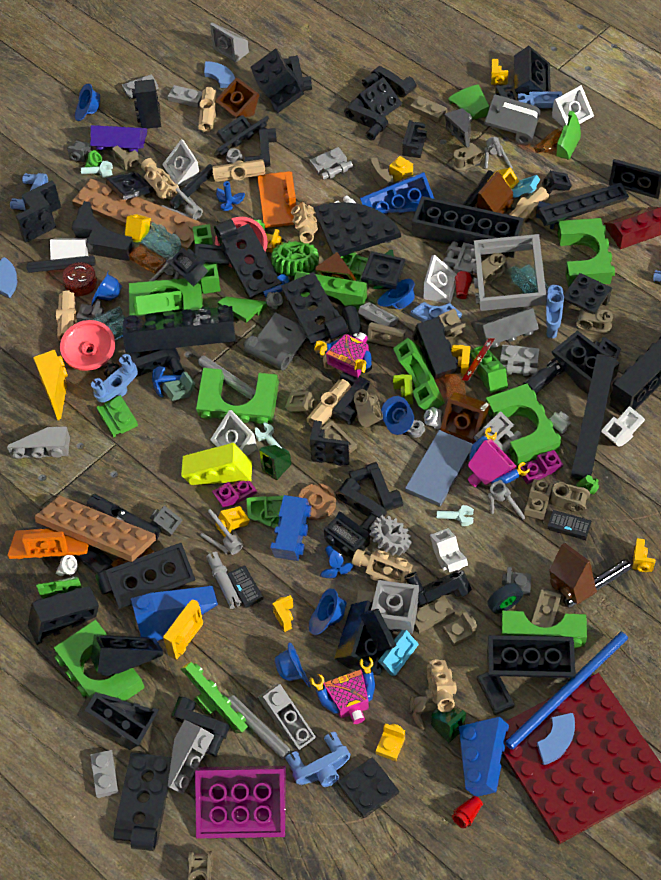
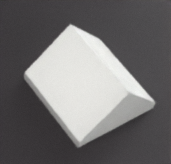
M582 85L554 99L552 118L562 127L568 123V113L570 110L575 112L579 124L594 116Z
M181 139L162 164L173 182L178 184L179 187L189 183L199 174L198 161L184 140Z
M54 238L50 240L51 260L88 256L87 238Z
M435 255L431 257L424 281V299L451 303L455 289V276L457 274Z
M229 410L210 440L216 447L235 443L248 456L257 450L255 434L232 410Z

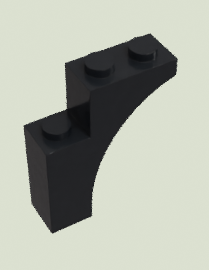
M83 202L82 206L78 209L76 220L72 223L75 237L87 238V246L91 255L129 261L134 251L132 237L114 233L103 227L93 216L91 202Z

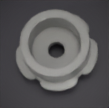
M238 149L228 150L226 155L227 162L233 164L236 161L242 160V154H240Z
M269 292L266 302L272 309H277L282 305L283 299L280 293Z
M414 420L411 428L407 431L408 434L414 438L420 437L425 431L424 423L420 420Z

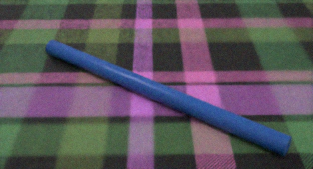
M619 632L576 673L575 678H571L505 741L506 746L513 750L628 640L627 635L624 632Z

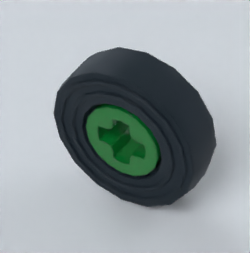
M516 583L507 584L489 597L487 605L493 613H502V611L511 609L521 600L523 591Z

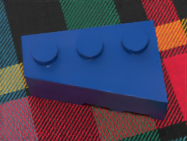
M283 496L278 527L276 526L274 531L276 534L275 543L272 542L270 547L275 558L299 561V556H303L304 544L302 540L308 531L306 518L310 517L312 508L307 498Z
M501 717L459 726L465 789L477 797L496 793L501 770L500 760L505 749V735L509 729V725Z

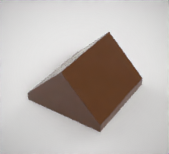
M236 77L215 102L235 118L244 115V117L254 116L259 93Z
M338 252L316 266V272L319 275L357 281Z

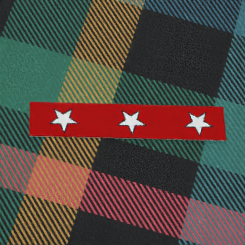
M488 338L462 378L463 381L470 379L496 338Z

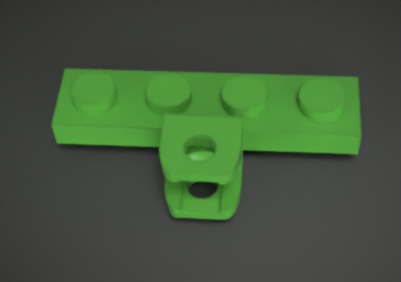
M189 662L180 669L201 692L194 698V701L204 713L211 714L216 709L236 733H242L248 727L245 724L246 719L244 716L231 708L232 703L219 692L218 687L212 680H207L202 675L203 670L198 664Z

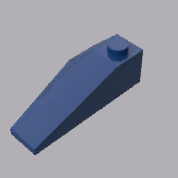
M422 171L361 197L360 200L362 205L372 207L382 213L416 212L422 196L433 199L434 196L425 172Z
M213 586L154 592L131 598L141 637L156 638L157 641L163 640V636L191 600H196L199 603L202 615L217 606L218 603Z

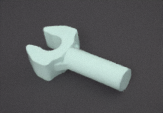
M102 161L99 167H81V174L99 173L102 178H108L113 175L111 170L113 166L108 161Z
M263 423L265 433L255 428L256 439L259 442L266 440L270 446L277 445L281 448L272 437L274 433L272 425Z
M462 505L461 509L457 512L437 511V518L457 519L461 526H469L473 524V518L464 517V515H473L474 509L467 505Z

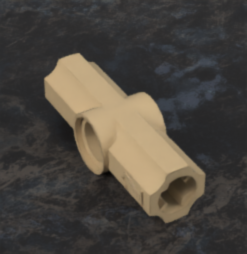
M206 87L202 91L198 127L203 132H210L213 129L214 118L216 117L215 100L217 91L212 87Z
M263 159L246 162L236 161L233 164L213 166L215 182L232 179L240 181L246 177L265 175ZM241 168L243 172L237 173L235 169Z
M543 187L536 188L527 198L522 197L517 203L516 208L509 215L524 218L523 223L528 218L532 219L537 214L539 201L545 202L549 199L546 189Z
M62 291L59 294V306L56 309L57 337L59 341H61L64 333L77 323L75 295L70 291Z
M344 379L338 380L329 392L321 396V402L307 417V422L311 427H313L314 420L322 421L323 426L332 416L337 403L351 388L348 381Z

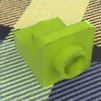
M394 375L393 389H401V397H405L408 404H413L412 375Z

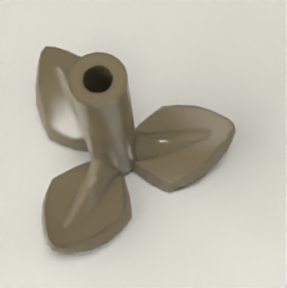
M411 695L409 708L410 712L413 711L412 718L420 729L425 730L420 716L422 713L435 711L438 708L437 704L434 702L428 703L429 698L419 696L414 699V696Z

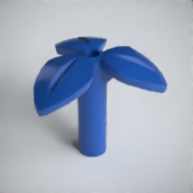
M226 181L223 183L224 190L219 188L216 190L218 200L225 202L220 207L223 211L231 210L233 208L231 203L238 205L245 197V193H237L232 197L230 182Z
M284 274L279 275L277 278L283 284L263 291L265 297L267 298L269 292H282L281 285L291 282L288 276Z
M159 366L155 368L152 373V383L157 395L163 397L160 390L161 383L180 380L181 375H163L165 367Z
M332 546L325 548L329 564L332 568L321 572V577L335 578L337 572L345 575L353 569L354 565L352 563L343 564V557Z

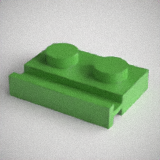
M121 395L105 402L101 407H96L113 438L116 437V434H122L138 426L135 417Z

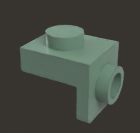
M183 372L180 380L166 382L162 389L171 401L188 398L191 396L195 382L187 372Z

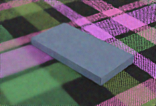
M439 430L408 482L405 492L441 507L467 461L473 444Z

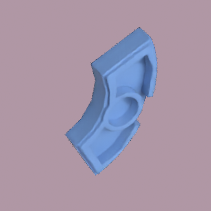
M205 61V77L215 79L219 83L220 88H227L233 82L235 76L230 69L219 63Z
M3 257L0 260V294L10 298L17 287V273L13 264Z
M423 302L411 310L410 315L424 322L437 318V316L455 307L450 303L444 306H432ZM455 308L457 315L460 319L462 317V313Z
M573 713L552 717L551 733L545 739L537 742L543 765L560 758L569 747L575 731Z

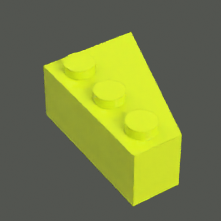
M230 443L183 456L181 476L191 485L233 483L237 481L247 482L251 481L252 461L235 443Z

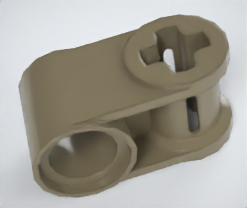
M470 143V147L466 148L464 146L454 152L455 161L452 167L457 172H464L470 167L479 164L483 160L485 153L475 144Z
M494 253L481 262L483 284L485 286L505 273L504 264L506 258L503 254Z
M580 308L576 326L581 330L606 334L612 329L611 321L613 320V314L605 309H598L595 314H592Z
M364 389L358 390L354 395L358 420L363 427L367 428L382 420L383 414L378 397L375 394H369Z
M558 482L552 488L550 502L556 507L571 510L575 513H584L586 511V500L590 497V492L582 487Z
M189 851L188 880H211V872L213 870L212 851H209L208 854H194L193 851Z

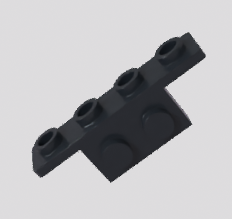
M241 115L218 130L216 134L224 144L216 149L214 156H224L231 147H238L243 139L246 138L248 140L255 134L254 132L266 128L269 117L266 116L251 126L244 115Z

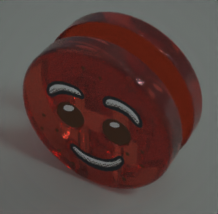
M73 263L63 272L62 278L65 289L74 293L75 296L87 295L97 286L95 270L87 263Z

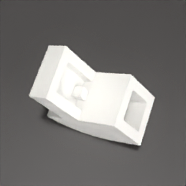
M629 406L618 419L613 417L601 432L620 447L633 437L632 434L645 419Z
M449 528L430 535L436 558L443 570L452 572L468 566L467 558L459 551L456 536Z

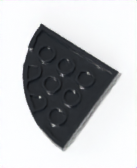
M349 202L328 203L313 207L332 255L338 252L341 257L401 237V232L396 224L388 216L372 207Z

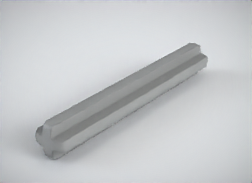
M203 355L199 358L198 364L201 367L222 369L226 384L250 400L254 397L256 392L254 388Z
M232 695L228 698L232 703L231 708L244 716L246 719L245 724L282 759L290 754V748L237 697Z

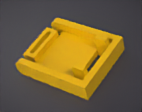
M191 600L163 636L168 656L175 660L185 652L187 645L203 625L201 609L196 600Z

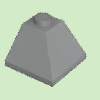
M215 23L210 24L213 49L234 62L239 61L249 53L248 40Z
M378 580L371 610L379 609L388 629L397 632L407 630L413 634L417 616L419 585Z

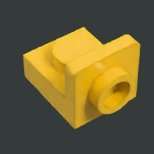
M492 59L491 85H507L508 70H502V66H498V59Z
M275 229L274 235L266 234L268 241L266 252L272 253L277 245H281L282 236H280L278 229Z
M452 345V356L458 359L461 375H465L469 369L470 346Z
M240 506L220 511L218 516L229 533H231L232 529L247 526L250 521ZM215 523L217 529L222 533L224 537H226L225 533L221 530L218 524Z
M637 538L634 547L632 569L640 572H653L655 559L647 558L648 548L644 547L645 539Z
M291 595L280 597L272 603L273 613L283 631L286 632L292 629L291 621L293 616L289 609L293 608V598Z
M385 723L376 754L396 761L405 740V730L399 725Z

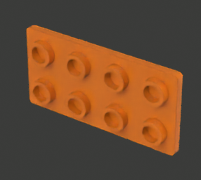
M292 172L259 175L258 184L265 228L295 225L292 222L294 216L291 214V210L296 206Z
M51 528L15 531L8 552V558L22 559L87 554L89 544Z

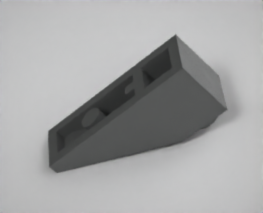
M463 108L446 113V129L466 148L470 147L472 122L470 113Z

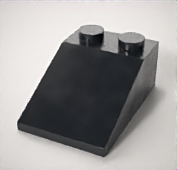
M578 330L552 351V355L575 384L587 394H589L597 354L610 356ZM617 360L615 361L612 380L618 373L620 363Z
M94 634L91 660L97 673L110 676L112 673L119 674L161 657L164 651L156 638Z

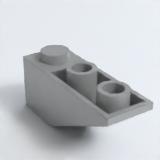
M47 427L9 444L7 448L11 458H59L61 456H68L70 435L67 427Z
M281 684L273 685L258 696V699L269 715L298 750L316 738Z
M184 720L174 739L168 787L184 794L214 737L213 734Z

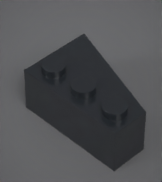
M155 80L134 81L135 88L132 89L133 99H136L134 101L135 111H139V113H136L137 122L141 123L142 128L161 127L160 103L156 93Z
M438 317L418 323L412 335L414 341L418 340L421 345L420 349L424 353L426 363L434 380L454 374L458 367L457 359L455 356H452L450 351L451 343L449 339L446 340L444 325L442 322H439Z
M90 586L76 588L70 592L58 593L52 597L41 598L32 602L28 628L36 645L42 643L41 639L51 634H54V636L61 634L59 630L71 625L74 628L95 618L99 604Z
M95 692L86 698L77 716L128 750L139 746L159 709H151L140 706L137 703H129L116 697Z

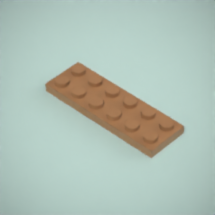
M60 495L35 515V522L58 532H64L65 535L130 562H133L156 541L154 533Z

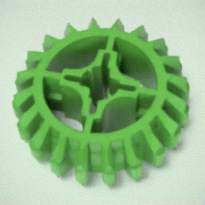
M288 241L287 243L282 242L281 245H277L273 249L271 262L276 272L288 277H295L297 271L313 273L316 266H318L319 256L314 245L301 241Z

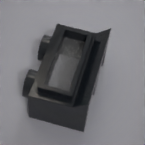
M182 248L173 259L165 260L193 287L208 272L204 267L206 263L190 249L186 251Z
M340 511L324 528V539L332 546L335 545L346 557L349 556L353 559L357 549L364 551L370 545V533Z

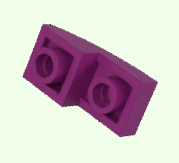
M555 450L537 455L536 460L527 462L520 469L523 472L530 469L527 475L522 476L526 484H530L534 479L540 480L562 468L564 464Z
M237 481L232 485L230 482H227L212 491L222 507L239 503L257 494V490L251 481Z

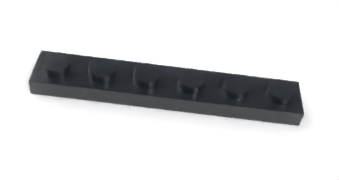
M618 183L541 207L536 213L543 225L548 226L626 201L629 195L623 185Z

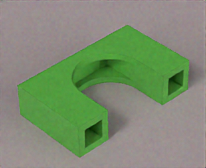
M601 218L560 221L557 231L560 246L585 245L592 248L597 254L589 260L567 262L565 275L568 287L571 286L579 273L603 284H611L612 276H615V268L611 266L612 254L608 252L609 241L608 238H605L606 227L602 225Z
M185 278L129 283V315H136L133 297L181 291L184 310H199L203 308L201 279L194 287Z
M203 368L196 407L197 413L201 418H219L223 420L228 411L232 410L243 423H248L249 421L262 425L263 423H273L279 386L278 375L259 373L254 397L244 405L233 406L227 404L221 398L224 381L222 369Z
M528 383L486 397V402L490 403L488 415L491 420L501 411L507 418L511 416L526 417L537 428L532 434L510 442L509 454L517 467L522 462L527 463L536 460L539 454L552 450L559 453L560 444H562L561 437L558 433H555L551 419L546 417L543 405L538 403L536 393L530 389Z
M96 620L54 647L56 662L60 667L65 666L67 669L66 675L71 682H77L79 686L76 688L83 698L98 692L126 701L144 689L142 679L133 668L115 674L105 680H93L84 675L85 663L92 653L94 634L107 635Z

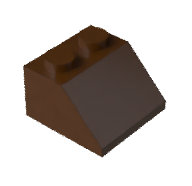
M496 172L478 192L477 208L505 214L506 210L511 209L513 206V191L502 175Z
M454 392L448 398L440 430L474 444L476 440L473 437L482 430L490 403Z
M566 543L562 544L549 569L550 583L555 590H559L568 600L571 599L578 605L597 593L591 564L588 559Z

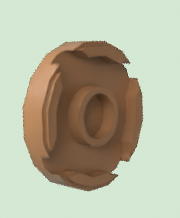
M320 483L318 485L310 484L304 487L298 494L300 498H307L309 505L312 506L311 515L307 517L309 519H325L335 510L336 497L334 491L329 486Z

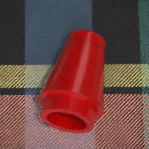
M460 271L455 276L456 297L458 299L467 298L472 283V277L469 272Z
M472 796L457 807L452 815L454 823L463 829L471 826L483 805L482 800L477 796Z

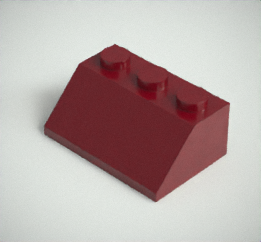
M648 207L605 222L603 225H605L606 230L621 250L661 235V207Z

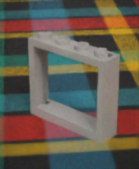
M539 234L474 240V249H471L472 259L475 258L476 263H472L473 274L477 273V278H474V287L479 291V293H475L476 304H480V311L546 305V288ZM532 250L537 293L485 298L481 255Z

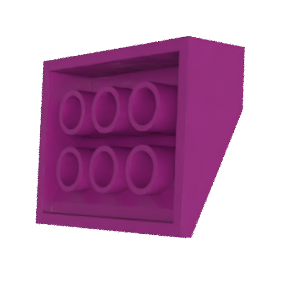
M286 766L198 767L195 770L196 839L285 837Z

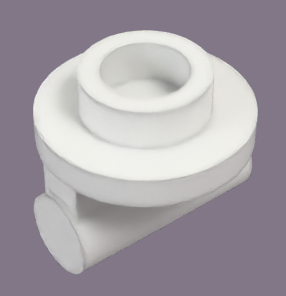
M435 407L428 409L424 414L425 424L433 426L435 429H440L442 411Z
M562 411L560 413L555 412L550 418L553 427L561 434H564L567 427L571 424L568 421L570 417Z
M73 555L63 556L56 574L59 576L74 574L78 567L76 558Z

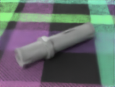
M212 552L214 557L212 558L211 554H208L206 560L212 569L213 577L216 578L227 600L229 608L234 609V602L237 607L242 602L227 575L226 566H223L218 553Z

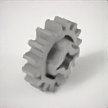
M382 515L380 518L377 517L370 527V536L374 537L372 541L377 542L378 548H384L385 552L390 551L392 556L395 553L398 556L405 553L412 543L409 540L411 535L407 534L409 530L403 528V523H397L396 518L391 520L390 516L385 518Z

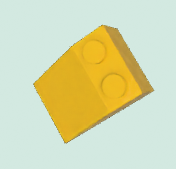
M55 350L33 358L56 418L60 420L67 389L65 378L68 377L65 367H63L65 365L61 355L57 356Z

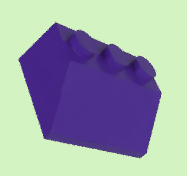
M91 125L90 146H96L98 150H106V147L114 148L118 145L121 149L128 148V151L136 150L138 152V149L144 147L147 128Z

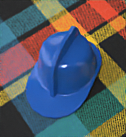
M85 84L80 91L75 111L76 121H81L86 114H93L99 108L100 94L94 91L90 84Z
M108 272L98 287L91 306L98 299L112 301L118 297L122 285L118 283L116 278L109 275Z
M412 279L399 281L396 290L390 289L378 299V305L382 307L392 305L396 309L405 308L414 300V281Z
M393 396L383 404L381 411L383 421L388 430L394 435H401L407 432L414 421V414L408 402L403 397Z
M329 588L323 593L309 622L311 634L318 635L327 626H332L342 620L347 602L338 597L335 589Z
M289 642L288 649L275 657L277 671L283 679L288 681L303 679L308 687L311 688L298 654L292 643Z

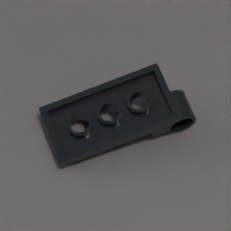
M228 219L214 226L217 240L249 299L281 284V281L277 278L276 271L249 223L236 228L233 220ZM238 242L245 243L246 247L244 249H239L236 246V244ZM246 257L253 258L254 263L247 264L244 261V259ZM259 272L262 278L259 280L254 279L252 274Z
M314 272L281 285V290L311 345L317 341L327 338L332 340L348 333L344 318L339 315L337 309H334ZM308 292L310 295L302 297L301 293ZM310 306L318 307L314 311L308 310ZM319 319L325 321L322 325H318L315 322Z
M182 543L137 558L133 562L129 561L95 575L101 594L105 595L113 592L119 609L132 605L131 598L154 592L169 591L196 580ZM167 563L173 564L175 572L167 574L164 571V565ZM146 571H154L156 579L154 581L146 580L144 576ZM127 578H135L137 586L135 588H128L125 584Z
M130 753L114 827V840L130 841L131 849L155 850L158 844L169 789L168 780L172 757ZM145 773H153L154 778L151 781L145 782L142 780ZM143 793L150 795L149 800L145 803L138 801V797ZM142 814L145 816L143 823L135 824L133 822L136 815Z

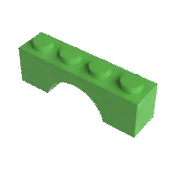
M210 224L193 226L196 244L213 245ZM206 263L204 267L208 272L201 278L203 294L219 292L221 290L217 264Z
M297 271L294 280L310 273ZM315 274L326 295L339 299L345 307L354 306L359 309L360 306L365 304L367 283ZM308 292L301 293L302 297L310 295Z
M409 338L395 346L393 349L399 362L409 375H412L415 390L412 392L418 406L427 411L431 407L439 408L445 404L420 347Z
M502 611L501 636L574 637V648H579L586 644L587 616L586 614H565L562 621L557 625L543 628L532 624L522 611Z

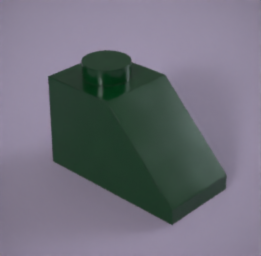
M277 445L265 446L259 449L262 471L278 480L291 466L290 453L285 448H280Z
M455 706L449 712H441L437 708L431 715V726L450 743L460 734L459 726L465 725L466 712Z

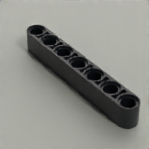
M597 354L571 473L572 479L582 480L587 475H592L616 357Z

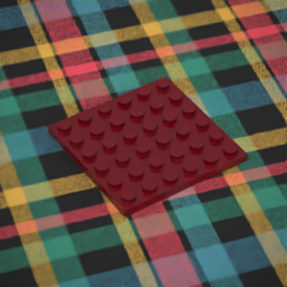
M599 672L587 678L513 750L509 749L505 744L504 752H502L503 757L558 844L567 841L661 788V762ZM549 699L505 721L509 725V729L506 732L504 744ZM573 713L575 731L569 747L560 758L543 765L537 742L545 739L551 733L552 717Z

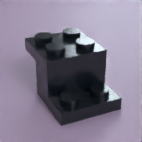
M277 48L250 67L259 89L271 100L277 113L304 95L295 73L284 62Z
M51 180L21 195L26 210L15 216L25 243L56 228L52 212L60 209L61 204L56 185Z

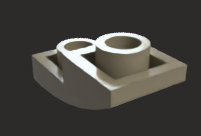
M377 157L371 158V172L378 185L384 188L393 184V176L389 175L388 169H383Z
M537 479L533 480L524 513L525 516L544 520L553 483Z

